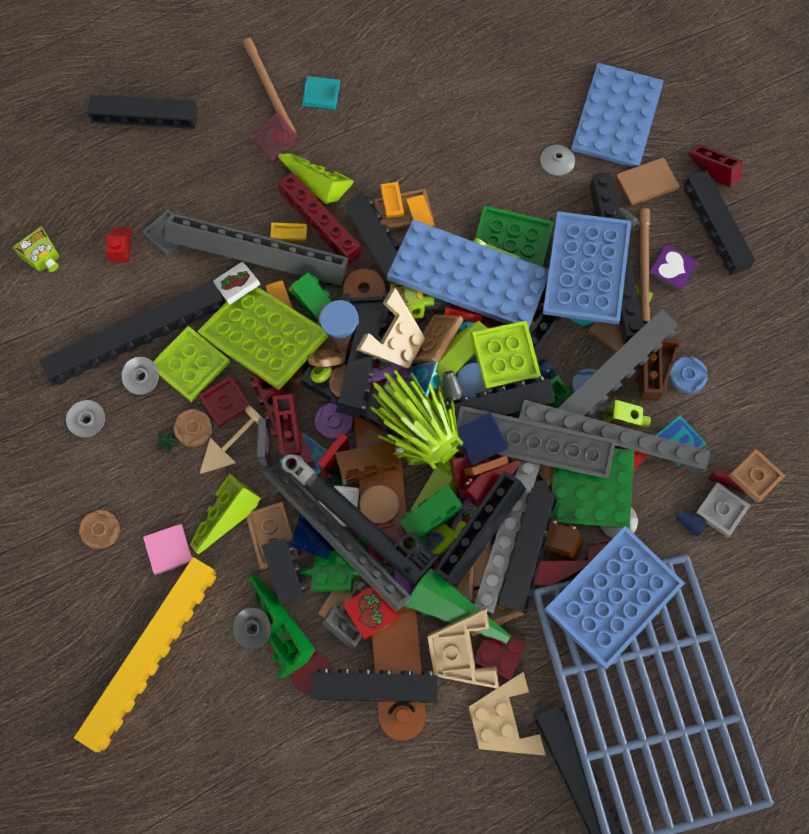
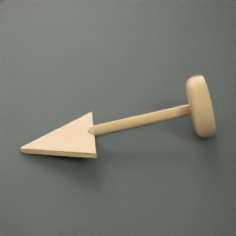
M250 405L245 408V412L251 419L222 448L210 438L200 474L236 464L225 451L254 422L258 424V420L263 419Z

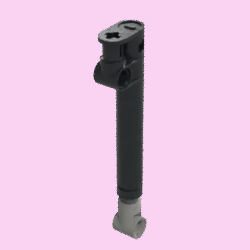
M286 455L283 458L282 468L286 472H290L303 485L307 484L310 487L308 491L312 495L316 496L323 505L413 586L440 556L438 553H432L416 533L405 534L395 543L336 488L327 483L326 479L322 476L318 478L315 475L316 472L304 462L301 456ZM292 458L297 462V466L294 469L289 465ZM407 537H412L415 540L413 548L406 545Z

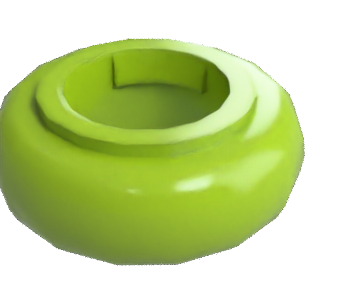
M316 366L311 372V379L315 383L326 381L332 375V366Z

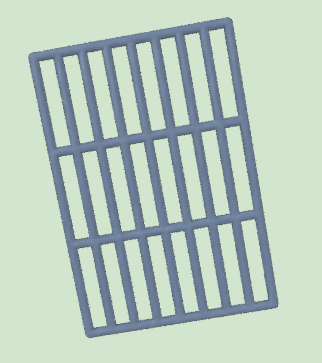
M687 554L662 559L661 561L674 573L673 565L684 564L707 633L696 635L680 588L674 596L688 638L677 640L667 606L665 605L660 610V614L669 642L658 644L652 622L650 621L645 630L651 647L640 649L635 638L630 643L632 651L620 654L611 664L616 665L638 737L637 740L629 742L626 741L605 670L594 659L593 661L582 663L576 642L565 631L574 665L562 667L549 619L544 611L545 606L542 595L553 593L555 599L571 581L533 590L534 601L602 834H611L590 763V761L602 758L623 833L633 834L610 758L611 755L619 753L622 754L645 833L641 834H676L773 806V800L691 559ZM710 641L734 712L733 715L723 717L699 643ZM690 645L692 647L715 717L714 720L704 722L680 649L682 647ZM673 651L696 722L694 725L685 727L662 652ZM654 655L677 727L675 730L668 732L665 730L642 657ZM633 659L635 660L658 733L646 737L623 663ZM593 669L597 671L618 745L610 747L606 745L585 671ZM577 674L599 750L591 752L586 750L565 676ZM738 724L763 800L756 802L751 800L726 725ZM719 729L744 805L732 807L707 730ZM700 734L724 811L716 813L712 811L688 735ZM676 738L681 740L705 816L693 819L669 740ZM661 743L685 819L684 822L673 824L649 745ZM638 748L642 750L665 824L663 828L653 830L630 750Z

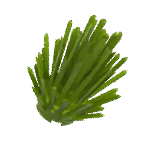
M394 370V374L399 383L388 373H384L392 386L391 388L386 384L384 388L391 396L374 382L373 385L378 390L380 397L376 394H373V396L383 407H380V409L370 408L384 420L385 425L408 439L415 446L391 434L387 435L389 438L382 435L377 437L412 452H394L393 454L426 462L432 469L437 468L435 464L440 461L444 464L458 451L456 446L458 444L463 445V441L458 437L453 400L450 402L451 409L447 412L440 385L438 387V397L440 400L438 403L432 385L429 384L428 388L433 398L430 402L412 372L410 376L413 381L409 382L411 388L396 370Z

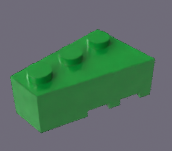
M308 272L290 286L287 294L289 296L294 295L299 301L297 305L300 308L304 307L309 314V318L312 321H316L317 324L322 305H328L332 301L330 300L331 296L325 289L322 290L318 285V279Z
M446 485L430 499L421 502L413 512L405 513L400 523L407 534L416 533L422 539L464 509L449 485Z

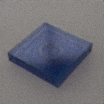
M491 412L457 428L458 437L463 441L462 447L472 466L508 449Z
M300 514L289 546L328 559L332 546Z

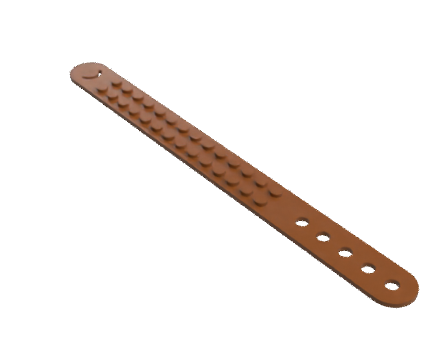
M359 269L348 275L344 282L343 290L344 293H350V298L383 296L385 285L382 277L375 271ZM367 284L370 290L367 293H362L358 289L359 286ZM380 333L379 335L383 338L385 333ZM353 335V338H352V341H351V344H350L349 355H350V351H351V347H352L354 335ZM387 378L382 379L377 383L379 386H381L382 389L385 385ZM370 386V390L380 397L378 390L374 386ZM354 417L357 448L388 442L377 436L382 435L389 438L387 436L389 434L360 418ZM398 458V470L359 481L360 495L362 496L372 486L378 485L386 486L393 490L398 497L399 509L395 518L388 523L394 524V526L403 530L404 534H407L400 523L402 516L406 513L402 461L401 458ZM407 537V546L410 547L409 537ZM390 565L393 570L391 576L394 578V568ZM403 606L396 611L399 616L397 620L390 623L387 628L372 635L375 674H379L380 670H390L392 674H400V671H413V675H421L416 610L412 608L407 609ZM378 702L379 722L382 730L390 738L406 741L416 737L422 731L426 721L425 703L407 702L415 708V712L402 705L396 707L393 713L389 714L390 708L397 702Z

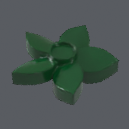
M172 430L168 431L165 436L158 434L160 442L156 445V449L164 447L170 453L171 446L179 443L173 438Z
M335 464L333 471L327 474L332 479L331 484L333 487L338 484L343 486L337 464Z

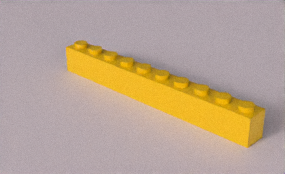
M194 557L191 559L74 739L94 752H101V750L107 748L113 731H117L123 723V716L126 712H130L135 704L134 699L138 693L141 694L146 688V681L149 676H153L159 667L158 662L170 651L171 647L169 645L173 639L176 640L181 634V627L185 621L188 622L194 613L192 610L195 605L200 604L205 596L204 591L214 583L216 579L214 569Z

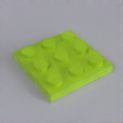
M527 321L475 331L470 334L485 390L541 376Z
M188 326L153 362L158 368L159 376L192 403L230 363V360Z

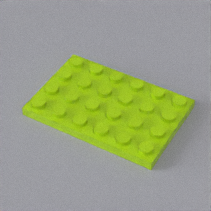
M258 286L229 305L226 302L197 331L209 343L278 390L307 361L308 355L313 354L330 336L322 327Z

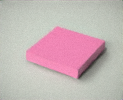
M182 524L143 537L154 575L189 564L192 559Z

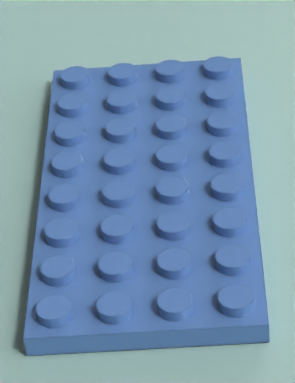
M412 220L387 274V280L505 324L527 321L529 328L547 282L549 269Z

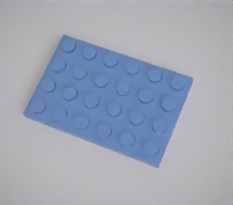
M597 63L571 151L632 168L640 166L664 80Z
M557 211L543 314L619 325L631 221Z
M625 526L544 611L606 670L685 583Z

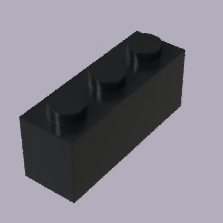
M286 538L262 545L279 603L282 604L303 597V592L306 591L303 579L299 580L297 572H300L297 560L293 561L290 554L294 552L291 541L287 542Z

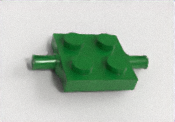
M316 551L312 568H300V576H312L311 589L313 592H352L353 582L356 576H360L337 551Z

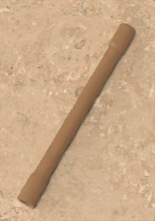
M247 38L243 41V45L258 72L284 131H288L290 139H293L297 136V132L286 114L258 55L253 40Z
M647 208L639 210L640 308L644 326L650 321V210Z

